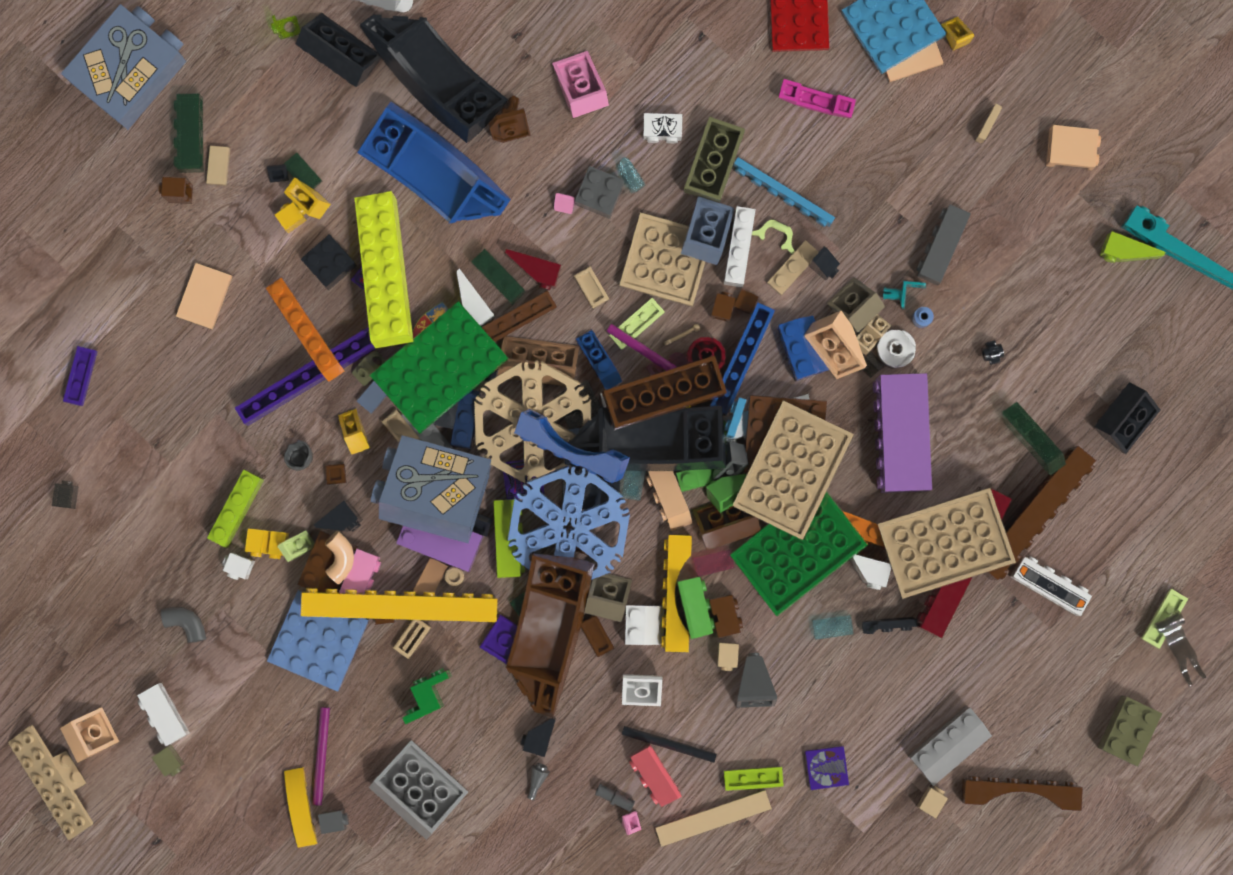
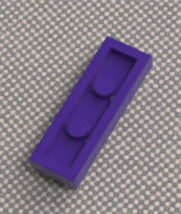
M77 346L63 402L79 406L84 405L98 351Z

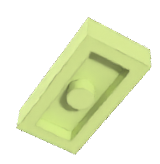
M304 531L282 542L277 547L287 562H290L311 551L315 543L308 532Z

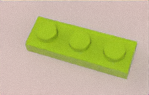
M782 766L724 770L725 791L784 787Z

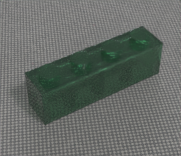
M176 94L174 111H177V119H174V129L177 130V137H174V148L177 149V156H174V166L180 173H204L203 97L200 94Z
M1018 402L1001 412L1005 425L1049 475H1052L1066 465L1063 452Z

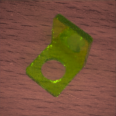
M272 15L273 23H271L273 33L277 34L281 40L299 35L301 30L296 16L277 20L276 16ZM292 22L295 24L293 32L285 31L286 23Z

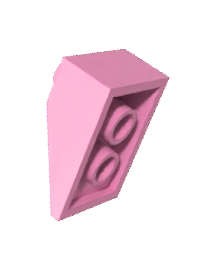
M588 51L552 63L573 118L609 106L606 90Z

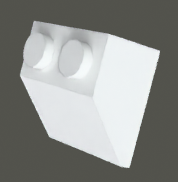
M855 555L850 559L862 582L868 583V588L880 590L881 587L887 586L892 567L891 564Z
M626 605L625 645H661V639L664 636V628H662L664 609H662V606Z
M623 674L622 705L661 706L662 676Z

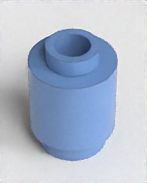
M927 307L918 308L912 315L913 324L918 328L927 327L933 321V312ZM921 314L926 316V320L921 318Z

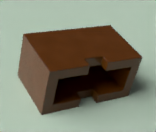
M162 177V182L159 183V194L169 203L192 204L193 185L186 178Z
M728 595L709 600L712 615L717 616L718 622H714L717 638L741 633L740 629L743 628L741 617H737L736 610L739 609L737 598Z

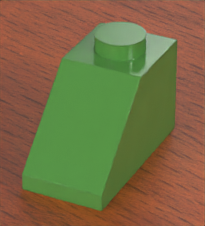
M714 469L689 470L676 473L681 492L708 486L713 481Z

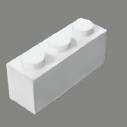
M162 683L156 684L137 695L139 698L138 704L143 711L146 710L149 716L147 717L148 722L152 727L156 728L158 732L157 738L161 744H165V746L171 745L190 734Z

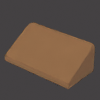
M430 557L413 591L418 595H423V592H435L448 566Z

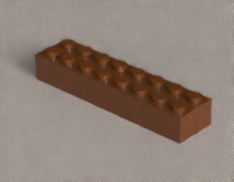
M1072 447L1065 453L1005 526L1004 529L1016 563L1022 557L1020 553L1024 549L1027 550L1033 544L1032 538L1036 534H1041L1046 528L1044 525L1046 521L1052 520L1058 513L1056 509L1069 500L1071 497L1069 493L1073 489L1079 488L1083 482L1081 480L1082 477L1089 475L1095 468L1093 464L1096 460L1081 447ZM1010 565L983 574L990 580H1003L1009 573L1008 568Z

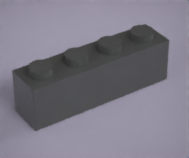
M951 204L947 209L943 208L939 219H942L939 226H935L931 235L934 236L932 243L928 242L924 253L927 255L924 261L920 260L916 270L919 271L917 277L935 285L941 283L971 213Z

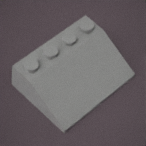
M412 740L369 786L377 796L426 840L468 793L465 788Z

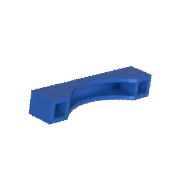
M531 409L521 412L514 432L522 440L531 441L537 444L538 448L549 450L556 457L566 458L570 460L571 464L582 466L589 473L598 474L605 481L611 483L623 479L630 457L615 450L590 452L570 445L555 432L547 417Z

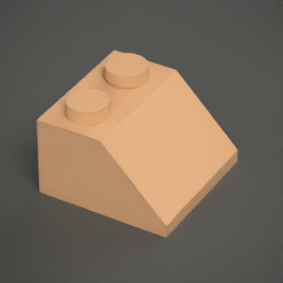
M102 707L60 728L77 763L119 742Z

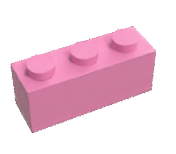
M356 549L353 567L344 579L339 593H345V589H355L357 593H365V590H371L374 580H372L374 572L378 573L381 562H379L380 557Z

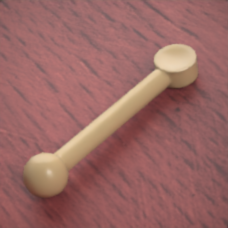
M698 324L693 325V328L665 341L664 345L667 346L693 331H699L700 326Z

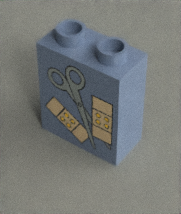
M120 4L62 71L61 75L129 130L187 61L178 52L184 44L175 35L166 29L159 36L149 28L155 20L137 5L130 12Z
M402 435L397 449L388 447L382 465V469L389 471L386 482L376 480L373 488L371 502L379 504V519L469 544L490 477L491 459Z

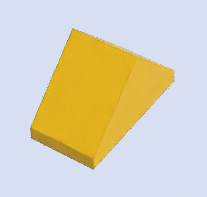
M959 17L941 24L946 32V38L952 51L969 44L974 37V33Z

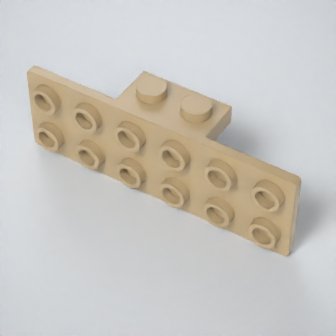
M33 725L8 742L67 839L71 840L93 825V821L74 792L85 785L86 782L67 751L52 757Z

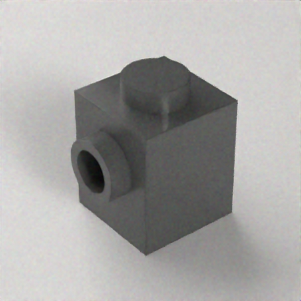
M344 809L318 814L321 834L343 831L347 828L346 825H349L348 814L344 813Z

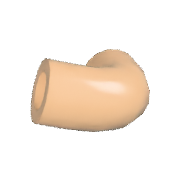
M336 531L325 543L335 556L333 564L325 572L334 582L340 584L353 567L354 553L352 545L339 531Z

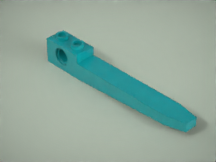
M1137 205L1132 208L1121 226L1122 229L1149 246L1166 252L1165 254L1233 290L1232 272L1167 233L1166 231L1170 225L1166 223L1164 218L1160 216L1155 217L1144 206ZM1143 221H1147L1150 224L1149 229L1143 227Z

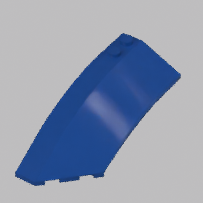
M390 102L357 152L413 191L449 223L480 219L492 215L499 216L511 200L462 152L393 102Z

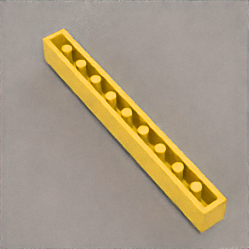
M306 588V591H302L301 616L497 622V598L493 597V594H481V597H474V593H462V596H454V593L443 592V596H435V592H423V595H415V591H404V595L396 594V591H384V594H376L377 590H365V593H357L355 589H345V593H338L337 589H326V592H318L317 588Z

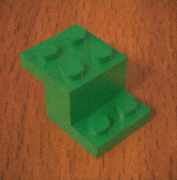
M442 668L431 673L432 678L428 680L425 676L413 682L415 686L410 689L418 706L405 711L406 716L402 717L405 725L444 706L435 685L452 677L449 670L444 671Z

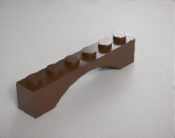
M968 776V779L962 780L961 802L964 804L985 805L1003 794L1028 792L1045 797L1061 810L1082 811L1083 787L1077 786V782L1065 781V785L1058 784V781L1046 780V784L1038 783V780L1026 779V782H1019L1017 778H1007V781H999V777H988L987 780H980V776Z

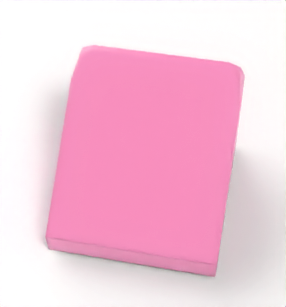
M556 193L554 210L572 214L575 198Z

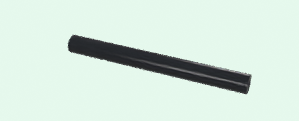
M624 726L622 735L712 763H715L717 754L627 726Z

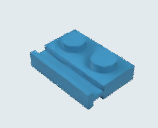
M739 398L737 402H733L730 411L733 413L731 420H727L724 429L727 431L726 437L732 439L735 437L746 399Z

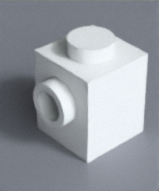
M230 553L229 556L226 555L222 564L224 566L223 571L228 573V577L236 580L239 577L248 579L255 561L235 553Z

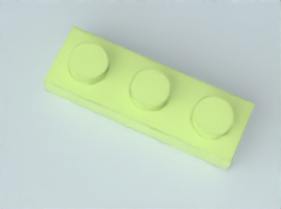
M651 298L618 328L635 339L662 316L665 311ZM611 334L609 335L621 350L627 346Z
M1169 589L1141 639L1160 649L1188 598L1173 589Z

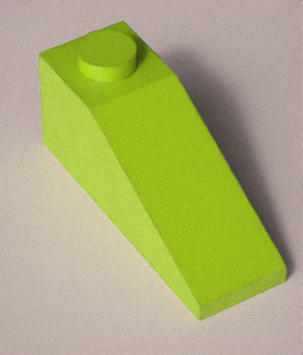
M1111 231L1107 234L1100 256L1104 257V260L1107 262L1115 263L1160 259L1166 252Z

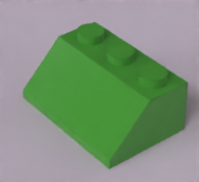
M700 577L677 582L690 639L713 634L712 629L716 628L713 617L709 618L708 610H711L709 598L705 599L704 591H707L705 581L700 580Z

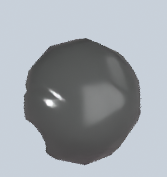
M297 440L294 444H289L284 453V462L290 469L295 471L306 469L313 460L311 448L306 442Z

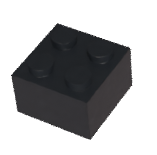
M330 234L301 258L302 262L328 291L357 266Z

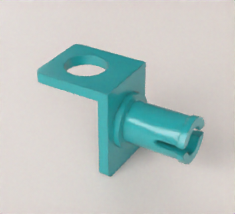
M904 281L901 289L884 287L883 299L900 300L901 308L905 309L907 287L926 288V283Z

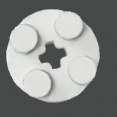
M890 330L878 342V357L886 366L891 368L904 367L913 360L916 344L909 333L900 330ZM893 344H895L896 346H901V348L899 349L901 352L900 354H898L897 352H892Z

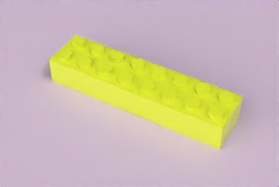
M392 191L356 197L354 199L370 341L375 348L413 342L397 199Z

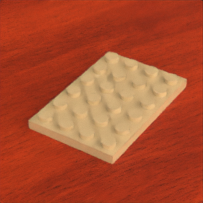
M783 401L732 506L803 540L854 434Z
M990 488L878 524L902 599L1016 563Z

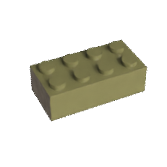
M709 117L684 187V193L720 203L745 133L744 128Z

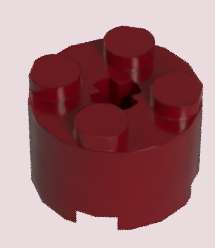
M700 337L693 341L687 353V364L700 361L703 357L702 353H709L710 357L715 356L719 370L723 367L726 357L725 349L721 342L710 337Z

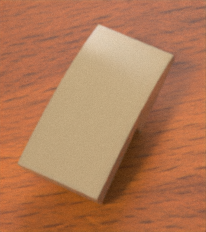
M878 314L856 337L860 349L865 355L870 352L891 327Z

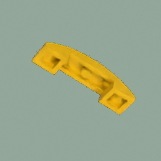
M304 767L286 770L284 775L287 800L297 846L300 848L318 844L315 827L312 823Z

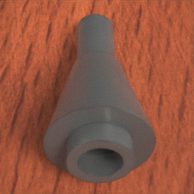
M540 763L532 765L531 788L527 798L535 800L538 789L550 773L546 765Z

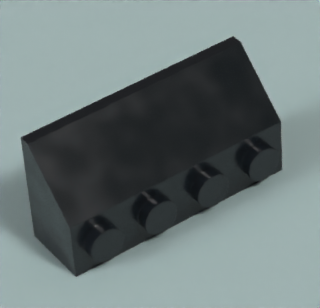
M323 13L301 28L295 43L304 52L310 54L318 62L324 64L355 87H358L368 78L382 59L378 52Z

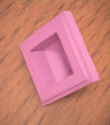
M636 811L622 816V826L627 835L641 830Z

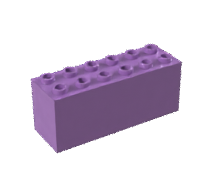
M927 373L880 375L873 382V393L877 394V399L874 401V412H877V420L874 422L875 431H878V439H875V448L879 450V458H876V469L880 470V476L877 477V489H880L881 493L932 490Z

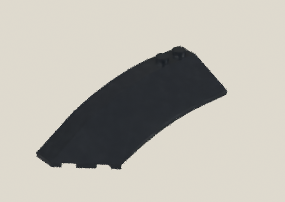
M373 14L360 24L363 32L399 81L435 118L464 142L468 143L476 137L507 103L508 99L461 60L430 25L426 17H420L417 20L408 19V16L383 18L381 15Z
M602 406L591 421L588 420L579 430V433L567 442L584 451H618L630 457L626 471H689L726 468L722 406L683 408L617 430L613 429L607 407ZM565 458V465H573L570 463V460Z

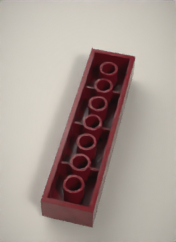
M991 489L1002 520L1012 499ZM972 577L934 589L933 593L929 594L925 599L924 605L926 607L924 611L919 612L916 617L917 628L934 637L942 638Z

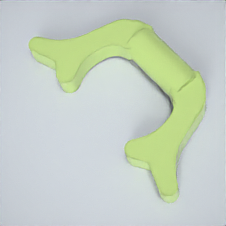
M769 220L761 229L752 231V235L759 236L761 240H764L765 232L768 228H775L785 233L787 240L781 246V249H787L791 254H794L795 251L791 243L793 232L789 226L776 220Z

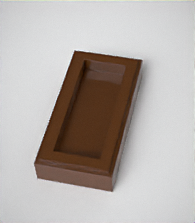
M594 615L582 622L581 628L597 657L614 649L597 616Z

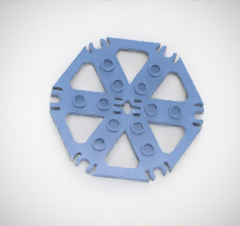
M568 465L527 481L532 488L527 484H523V488L527 490V493L524 495L520 492L516 493L518 498L522 500L514 496L508 541L511 540L509 547L513 545L518 546V549L512 552L513 556H516L514 558L530 570V553L556 543L554 556L574 558L577 546L598 563L597 568L593 570L591 580L610 573V570L605 566L607 565L609 569L613 570L614 566L610 564V561L615 559L620 562V557L616 553L621 555L622 558L624 553L630 513H628V507L625 509L620 508V505L625 503V499L621 498L623 495L598 475L587 472L585 476L586 471L584 467H582V471L579 474L575 473L574 465L571 467V473H568ZM557 479L565 480L566 485L562 508L540 492L542 485ZM593 483L608 494V501L582 511L587 484ZM524 508L530 509L548 523L523 534L518 532L520 512ZM569 518H571V525L574 529H570L567 536L566 528L563 526L567 525ZM617 521L620 524L617 544L613 547H610L590 531L609 522Z

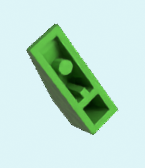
M747 474L722 477L717 481H712L706 487L707 498L720 513L733 505Z

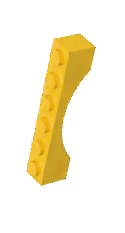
M668 535V539H664V551H668V559H664V570H667V578H663V589L667 590V596L663 597L662 609H666V617H662V628H666L665 636H662L661 648H665V652H689V632L684 627L677 612L675 587L680 570L691 556L692 536Z

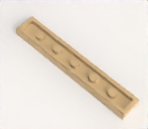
M763 790L655 827L662 847L772 808L766 791Z

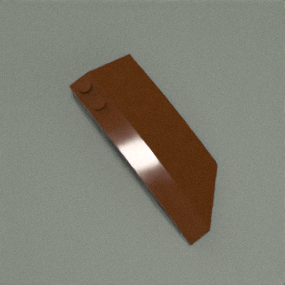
M543 554L532 555L522 610L506 669L509 673L513 674L517 680V686L532 703L531 707L534 712L551 718L555 715L577 644L594 563L573 557Z

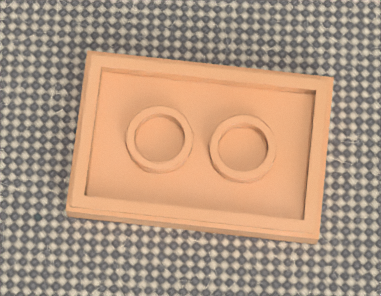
M937 43L931 44L886 71L889 83L943 65Z
M195 263L176 317L213 330L233 276Z

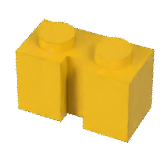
M248 528L245 552H250V556L262 557L263 553L269 554V558L281 559L283 554L277 546L289 539V533Z

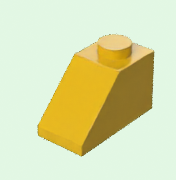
M294 178L284 191L308 216L320 219L331 205L317 191L297 178Z
M353 409L338 415L343 437L351 454L353 455L370 448L357 410Z

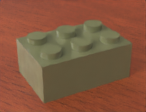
M1121 695L1097 748L1138 767L1162 713Z

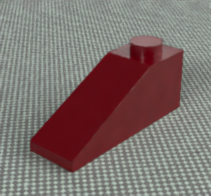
M505 250L506 256L536 284H539V288L548 291L551 288H556L562 268L561 264L512 250Z

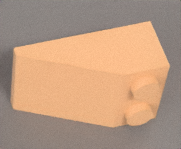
M842 311L813 322L805 333V338L836 379L866 368L867 365L854 329Z

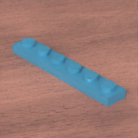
M738 157L734 162L733 167L736 173L743 177L745 175L750 177L751 182L759 187L761 185L768 189L767 192L775 197L779 195L787 205L791 207L795 205L800 208L799 211L807 217L811 215L816 218L815 221L821 226L825 227L827 225L830 227L834 221V216Z

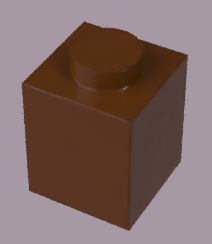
M723 291L721 294L717 293L710 318L725 322L730 321L736 299L732 297L733 294Z

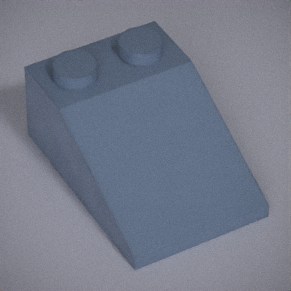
M698 196L681 254L718 265L734 207Z

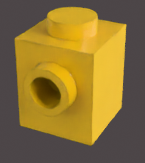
M294 202L284 204L280 208L281 211L275 214V217L287 233H290L307 221L304 217L306 213L296 206Z

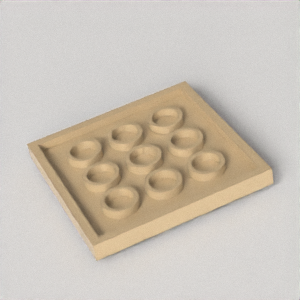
M640 212L619 286L693 307L705 261L681 254L689 226Z

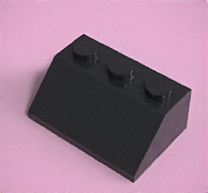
M1129 382L1094 427L1104 439L1126 455L1161 410L1146 390Z

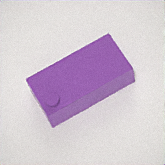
M403 526L396 544L470 572L484 536L472 532L468 544Z

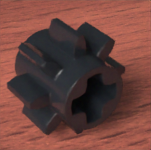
M995 340L986 342V347L981 348L984 362L989 361L990 365L1001 362L1000 358L1004 357L1001 343L996 344Z

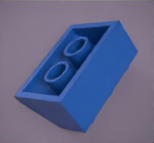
M814 316L795 319L780 324L777 327L795 382L829 371V368L804 336L811 324L815 322Z

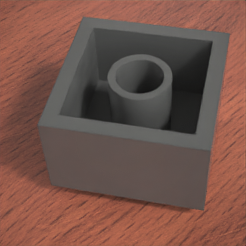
M589 166L576 196L575 205L611 219L625 185V180Z

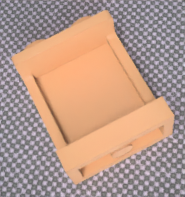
M1053 125L1049 129L1046 166L1083 167L1092 171L1099 163V154H1097V147H1100L1101 136H1098L1099 130Z

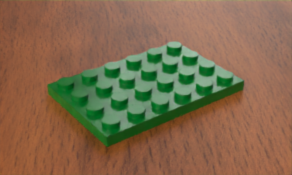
M458 301L413 339V342L406 344L370 374V377L420 434L509 359Z
M826 491L803 540L768 524L730 556L775 616H779L868 546V543Z

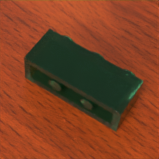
M486 249L471 261L480 274L511 305L526 293L525 289Z

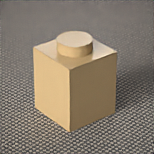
M718 644L717 666L721 667V670L733 671V668L738 667L739 644Z
M928 786L917 807L937 818L948 798L943 796L945 793L943 790L936 786L933 789Z

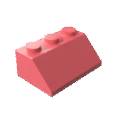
M650 743L630 755L632 759L629 761L635 772L638 770L642 775L639 779L645 788L649 786L652 791L650 797L656 805L659 803L663 807L682 797L681 792Z

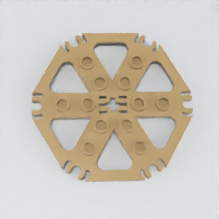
M525 361V369L522 367V362L518 363L486 382L484 385L487 387L482 386L480 389L486 393V396L481 397L477 395L476 399L479 402L474 401L476 445L484 442L477 448L478 451L482 448L487 449L488 453L483 457L488 458L491 455V465L526 483V475L528 476L527 481H529L533 476L539 477L568 465H565L564 462L551 470L546 469L544 466V450L538 448L537 444L531 441H524L523 469L517 470L500 460V454L522 441L520 436L514 433L521 412L531 409L547 417L555 432L566 442L572 440L576 434L556 424V420L573 410L579 409L583 413V426L588 420L591 421V399L583 403V401L589 398V394L586 396L579 394L584 389V386H579L575 389L577 385L581 384L579 381L541 361V369H539V361H535L534 368H530L528 361ZM545 375H549L564 383L567 391L543 405L542 378ZM513 376L521 377L523 405L499 392L498 385ZM486 410H491L511 421L512 424L491 436H486L483 431V413Z

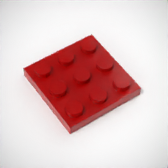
M770 0L772 52L829 50L828 0Z

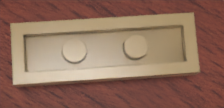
M805 240L767 284L782 296L819 252Z

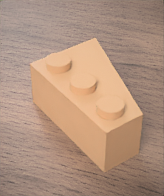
M648 471L649 475L646 476L649 487H654L655 492L652 494L656 504L660 503L662 509L659 511L663 521L667 520L671 532L692 524L690 511L673 471Z

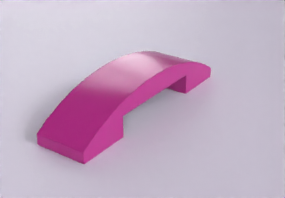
M783 79L778 98L809 110L838 117L852 118L856 99L839 94L835 96Z

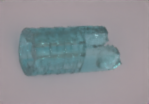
M622 158L618 168L632 194L645 187L646 184L629 158Z

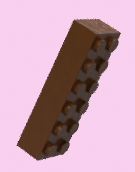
M712 356L605 390L602 395L613 429L617 430L724 396L727 391L716 358Z

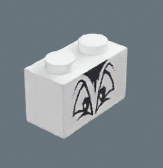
M644 113L643 140H647L648 143H658L659 140H666V143L671 144L681 141L682 114Z

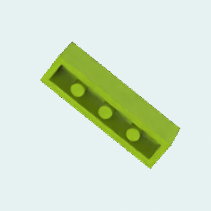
M243 470L207 539L223 547H229L264 479Z
M514 500L494 501L497 578L522 577L521 573H525V566L514 558L516 556L512 554L513 551L518 549V546L513 545L509 547L511 540L508 541ZM518 523V532L523 534V524Z

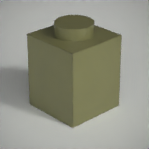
M172 745L152 757L164 777L168 775L173 777L182 771L180 767L184 765V762Z

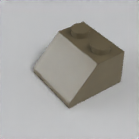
M854 277L827 303L835 313L842 311L857 333L885 307L876 292Z
M605 574L593 579L584 613L622 622L632 580L611 574Z

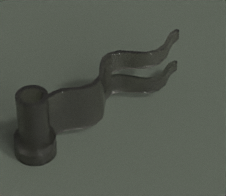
M1176 610L1169 617L1155 623L1154 626L1159 634H1164L1170 650L1179 663L1183 677L1188 686H1191L1193 684L1187 671V657L1202 679H1205L1206 676L1182 628L1185 620L1180 611Z

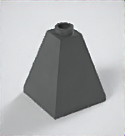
M749 653L745 661L736 708L775 706L777 694L763 657L759 653Z

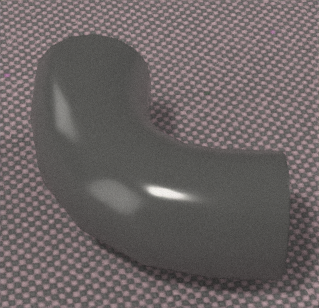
M183 607L161 609L162 623L165 628L173 626L182 627L186 633L187 643L206 640L202 621L193 611Z

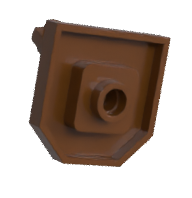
M516 96L510 97L506 109L503 108L502 114L495 116L489 123L492 139L505 143L531 136L524 108L518 110L520 99Z

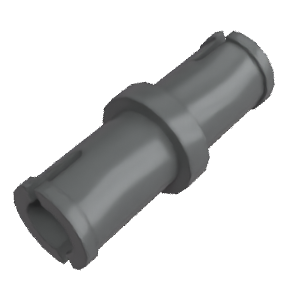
M599 784L595 792L596 796L628 812L631 811L635 803L634 800L621 795L620 791H613L602 784Z

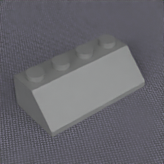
M966 706L909 754L908 757L934 786L992 735L974 711Z

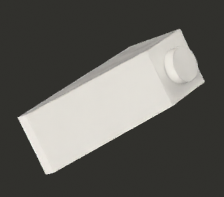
M459 269L457 270L462 305L482 327L495 316Z

